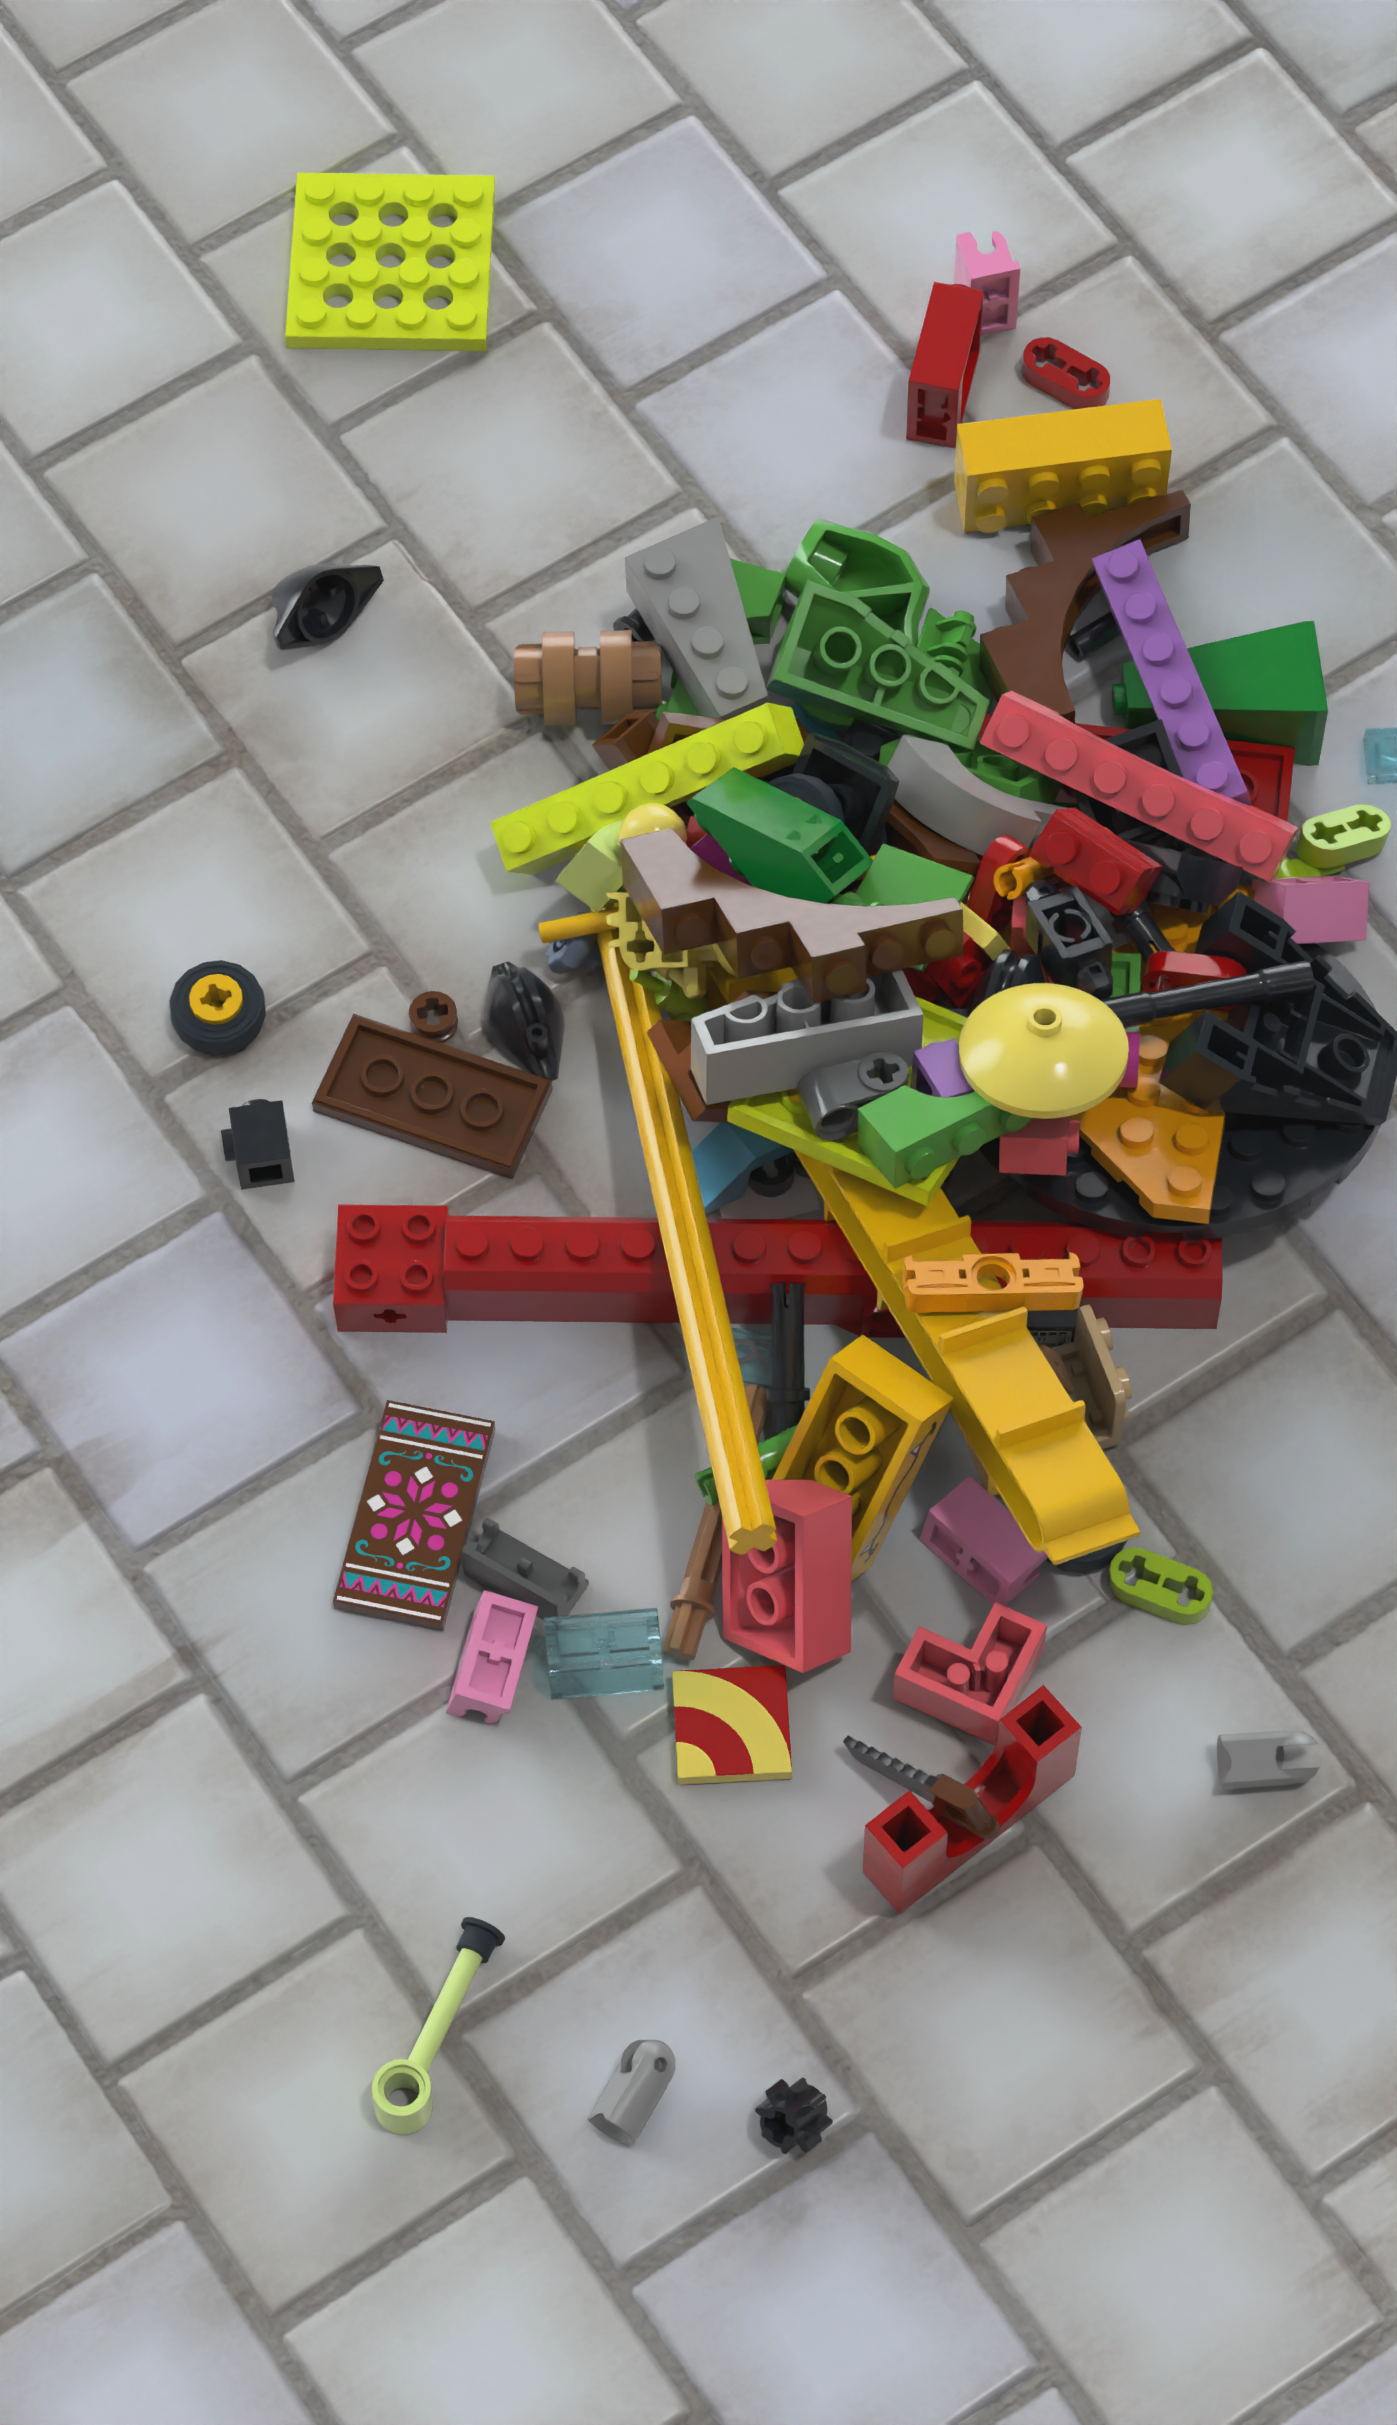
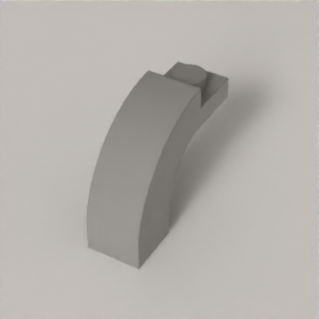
M903 735L887 766L900 781L895 799L910 814L943 837L982 856L996 838L1005 834H1009L1032 849L1052 814L1057 809H1067L1012 796L988 785L968 771L949 746L943 743Z

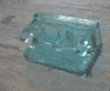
M657 1608L544 1618L551 1700L664 1690Z

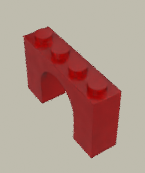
M1042 1685L999 1719L995 1748L977 1772L964 1783L965 1786L976 1792L989 1813L999 1822L1000 1831L997 1836L992 1839H983L941 1816L935 1807L927 1810L909 1790L865 1825L863 1873L899 1914L903 1913L1075 1776L1082 1730L1081 1725L1052 1693Z

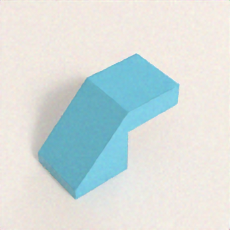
M721 1122L692 1150L705 1214L742 1198L751 1171L794 1150L730 1122Z

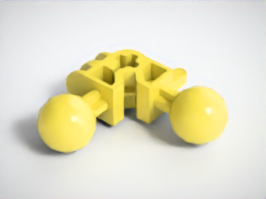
M649 803L631 810L621 822L619 843L621 839L673 828L686 844L687 834L684 821L674 810L665 805ZM627 892L606 893V897L619 900V911L606 917L608 925L619 928V939L608 942L607 947H620L624 962L632 969L656 971L666 980L672 979L683 988L685 996L691 999H699L706 994V967H715V961H718L728 973L736 976L717 943L664 955ZM766 973L746 977L744 979H753L761 977Z

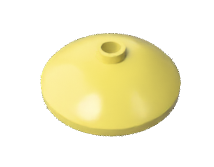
M1025 984L1011 987L992 995L972 1011L963 1025L959 1039L960 1066L964 1077L973 1090L995 1107L1029 1118H1061L1076 1115L1095 1107L1115 1091L1122 1081L1128 1065V1038L1123 1024L1117 1015L1096 997L1079 989L1059 984Z

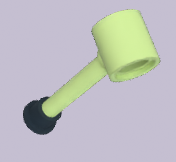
M465 1917L463 1919L461 1927L464 1932L456 1946L460 1953L408 2060L398 2059L388 2062L374 2076L372 2095L375 2115L381 2126L391 2133L407 2135L417 2132L427 2124L432 2115L431 2077L428 2074V2070L480 1963H487L495 1946H501L505 1940L504 1934L499 1929L483 1920L473 1917ZM399 2088H409L418 2094L413 2103L402 2107L395 2106L387 2100L390 2093Z

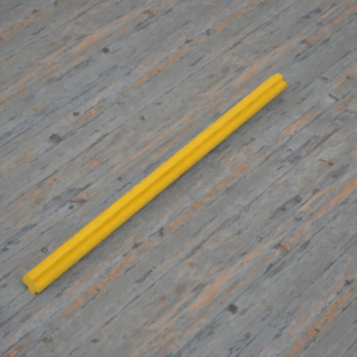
M619 902L607 904L602 910L619 907ZM619 929L597 933L598 946L729 1549L734 1553L742 1555L746 1554L753 1547L766 1551L777 1542L776 1526L678 1092L646 1033L659 1020H662L660 1008L656 1005L653 991L629 979L632 968L624 962L620 947H607L608 942L619 939ZM644 971V972H646V973L652 975L651 971Z

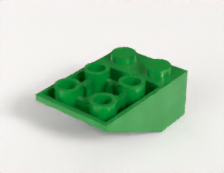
M735 767L686 802L694 812L696 822L705 833L713 836L727 853L729 862L735 872L747 879L752 886L775 894L826 904L869 869L873 862L872 858L840 819Z

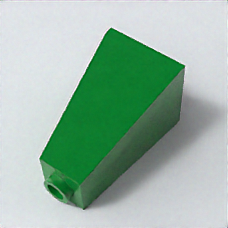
M1314 620L1302 621L1187 648L1226 740L1295 747V764L1306 766L1319 765L1328 706ZM1134 661L1122 663L1120 684H1112L1114 715H1123L1125 729H1135L1158 720Z

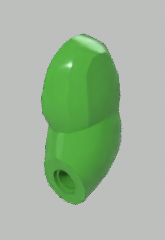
M818 518L803 538L785 572L786 590L799 599L806 581L809 580L856 597L870 607L873 614L895 631L896 629L901 631L911 639L910 642L914 646H917L918 627L924 614L930 587L909 553L878 535ZM794 700L807 718L824 728L847 732L854 721V718L815 708Z

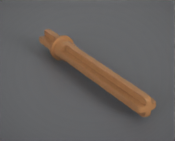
M748 1384L744 1388L758 1444L770 1401H767L766 1389L761 1388L757 1384ZM719 1501L711 1506L707 1502L705 1504L679 1595L673 1596L670 1602V1607L674 1612L662 1653L665 1656L675 1657L676 1661L681 1663H688L689 1659L695 1660L705 1622L712 1619L715 1612L711 1603L722 1568V1512Z

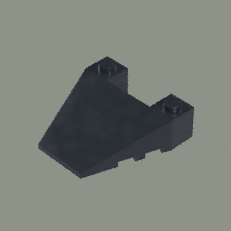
M1239 891L1202 923L1194 954L1233 959L1246 969L1247 974L1255 973L1263 968L1307 961L1311 966L1314 977L1313 992L1272 1001L1257 1000L1241 1003L1236 1008L1230 1010L1227 1023L1208 1011L1204 1012L1170 1041L1159 1083L1199 1108L1208 1111L1380 1126L1387 1119L1397 1077V1031L1357 991L1349 996L1328 975L1332 967L1320 955L1313 960L1291 938L1296 931L1283 918Z

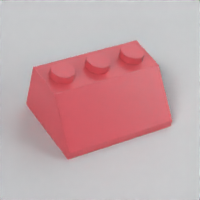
M765 1480L776 1526L777 1542L771 1548L762 1551L753 1547L744 1555L732 1552L729 1549L722 1517L723 1638L804 1673L851 1652L852 1496L813 1480Z

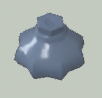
M578 912L574 916L585 914L586 912ZM597 933L551 942L545 956L549 960L548 966L552 972L564 974L578 967H588L593 970L600 964L601 955L597 943Z

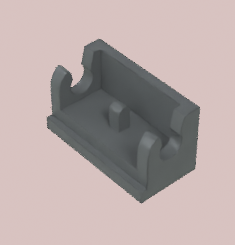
M486 1518L482 1524L483 1533L479 1541L476 1543L469 1539L461 1550L464 1575L499 1595L538 1606L536 1616L559 1629L589 1585V1580L585 1578V1573L576 1567L566 1568L501 1531L497 1522Z

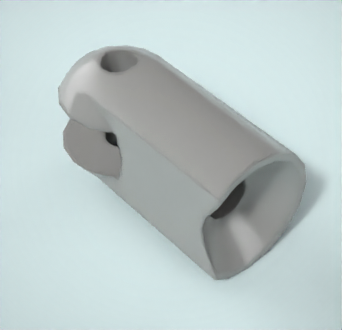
M1283 1730L1218 1735L1217 1764L1221 1788L1237 1789L1282 1786L1307 1782L1316 1775L1320 1767L1282 1769L1284 1760L1283 1746L1318 1743L1311 1735L1304 1731Z
M636 2040L630 2043L623 2052L620 2065L588 2118L589 2122L598 2130L617 2141L629 2145L635 2144L673 2078L675 2057L670 2047L660 2040Z

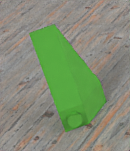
M807 580L782 638L766 690L815 708L972 752L990 700L941 662L936 663L910 642V638L898 629L895 631L871 612L872 609L858 598Z

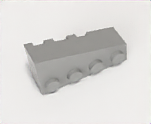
M713 518L625 557L626 591L655 640L661 645V650L700 715L703 717L731 719L768 703L767 690L719 518Z
M902 969L866 977L865 992L818 1003L812 1002L797 978L781 984V990L778 994L769 998L761 999L756 995H752L691 1018V1071L706 1105L794 1089L797 1088L800 1079L812 1069L859 1059L875 1052L885 1051L900 1056L908 1067H911L913 1052L922 1049L923 1012ZM879 1068L875 1069V1073H879Z

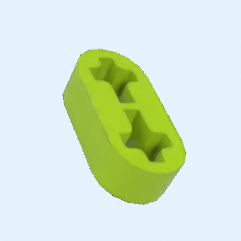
M1366 804L1354 805L1315 816L1306 820L1303 824L1296 843V852L1299 858L1306 864L1321 869L1333 868L1371 857L1383 850L1391 830V821L1388 815L1381 809Z
M1136 1547L1122 1550L1111 1561L1108 1578L1110 1591L1123 1603L1183 1625L1198 1623L1210 1611L1213 1596L1212 1584L1208 1577L1199 1570ZM1133 1566L1143 1569V1579H1139L1135 1586L1125 1583V1573H1130ZM1186 1586L1196 1589L1195 1599H1197L1191 1600L1188 1607L1178 1604L1179 1594H1177L1182 1593Z

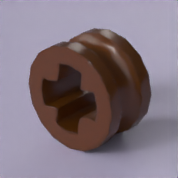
M439 991L425 992L417 996L410 1005L409 1018L413 1034L439 1043H445L454 1036L458 1027L457 1008L449 995ZM440 1010L439 1024L427 1025L428 1011Z

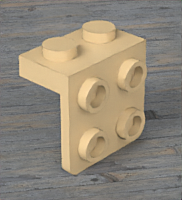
M1088 1304L1078 1307L1074 1341L1050 1349L1060 1354L1075 1391L1069 1397L1073 1403L1083 1400L1086 1405L1085 1419L1088 1427L1101 1449L1121 1443L1123 1423L1129 1421L1126 1400L1132 1398V1388L1124 1367L1119 1366L1115 1368L1109 1350L1113 1349V1340L1106 1320L1103 1317L1096 1319L1092 1307Z

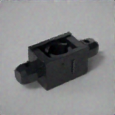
M1044 879L1030 883L1026 887V940L1052 982L1079 989L1099 1000L1110 998L1113 994V976L1111 974L1113 941L1078 886L1071 887L1068 891L1060 893L1054 884Z

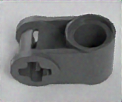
M884 1051L875 1052L866 1057L836 1065L820 1066L806 1073L798 1082L797 1092L816 1135L822 1140L833 1141L857 1133L858 1108L906 1085L909 1077L908 1066L900 1056ZM876 1068H879V1078H875Z

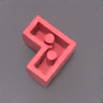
M995 1602L971 1649L919 1626L894 1673L893 1699L990 1744L996 1745L999 1719L1016 1707L1044 1651L1047 1625Z

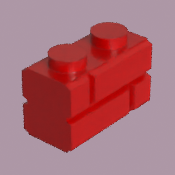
M1075 807L1057 809L1052 814L1029 854L1031 858L1047 869L1054 868L1056 875L1071 885L1078 886L1080 891L1116 915L1133 913L1138 909L1163 867Z

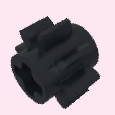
M803 2077L790 2087L787 2082L780 2079L765 2091L768 2099L755 2108V2112L761 2116L760 2128L763 2138H766L772 2145L781 2148L783 2154H787L797 2145L807 2153L822 2141L820 2133L833 2123V2120L827 2116L828 2108L825 2094H822L814 2086L807 2084L806 2079Z

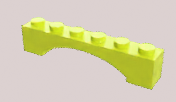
M765 703L490 822L506 872L534 875L572 859L599 829L608 824L623 821L631 810L649 803L672 807L690 800L733 767L753 777H764L795 764L800 756L804 742L792 708Z

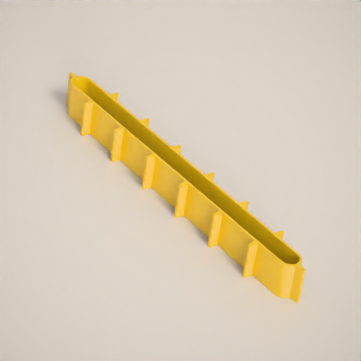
M715 961V967H706L707 1006L712 1011L731 1004L746 990L779 992L781 984L797 979V976L793 969L789 967L768 972L761 977L753 979H738L736 976L728 973L718 961ZM799 1095L789 1096L793 1101L802 1103ZM794 1150L824 1200L825 1220H836L877 1288L878 1309L881 1311L889 1308L932 1383L954 1397L949 1410L989 1476L988 1493L990 1496L1000 1494L1032 1548L1038 1553L1045 1551L1055 1566L1140 1536V1530L1130 1514L1129 1500L1125 1488L1084 1421L1086 1405L1083 1400L1072 1402L1027 1329L1028 1311L1025 1306L1012 1311L913 1313L906 1309L902 1273L907 1256L912 1255L913 1261H962L963 1254H981L970 1236V1217L967 1215L959 1218L941 1188H939L927 1207ZM985 1275L977 1279L983 1287L989 1290L1003 1289L995 1275Z

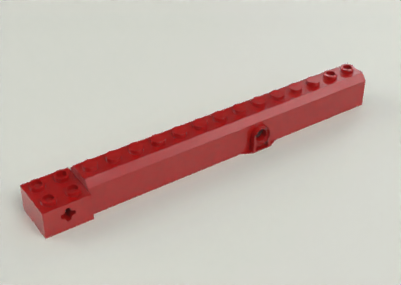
M338 1204L333 1308L338 1332L447 1333L448 1321L680 1323L658 1218L449 1215L447 1205ZM707 1218L730 1324H771V1289H769V1283L786 1282V1304L789 1305V1284L791 1282L806 1283V1289H804V1325H836L859 1337L864 1335L867 1338H906L889 1308L881 1311L878 1309V1290L836 1220ZM971 1221L970 1236L981 1254L1019 1253L1020 1260L1068 1259L1069 1252L1076 1254L1080 1262L1078 1277H1082L1084 1285L1079 1307L1090 1304L1096 1319L1103 1317L1109 1328L1217 1329L1223 1283L1222 1237L1183 1240L1182 1233L1144 1231L1143 1238H1135L1106 1232L1078 1222ZM995 1276L1002 1288L1007 1287L1006 1282L1002 1278Z

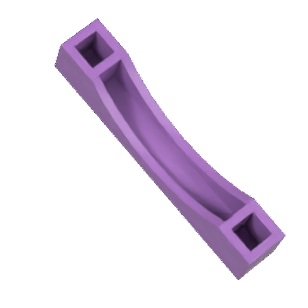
M1136 540L1092 558L1106 601L1134 661L1158 720L1162 719L1183 778L1249 806L1252 805L1241 774L1141 540Z

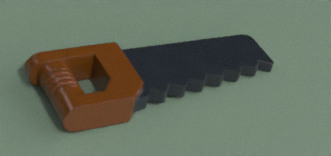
M849 1735L844 1739L843 1743L857 1761L931 1802L941 1816L983 1839H992L999 1833V1822L989 1813L973 1789L943 1773L937 1774L936 1777L933 1775L929 1776L920 1769L916 1770L908 1763L904 1764L897 1758L893 1759L885 1752L881 1753L872 1746L868 1747L861 1741L857 1742Z

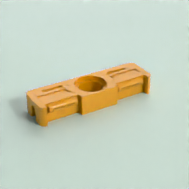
M1070 1252L1068 1259L1020 1260L1019 1253L963 1254L962 1261H913V1256L909 1255L905 1259L902 1273L905 1306L908 1311L913 1313L1012 1311L1024 1306L1027 1311L1075 1310L1080 1305L1084 1285L1082 1277H1078L1080 1270L1079 1258L1076 1254ZM985 1275H995L1002 1278L1006 1282L1007 1287L1001 1290H989L983 1287L977 1279Z

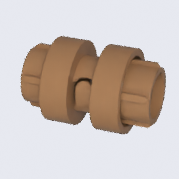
M632 630L600 631V648L578 647L576 649L574 631L543 632L542 644H519L514 649L515 709L521 715H544L545 726H576L577 708H580V710H598V708H601L602 725H615L629 712H657L658 706L662 705L661 645L656 641L632 642Z

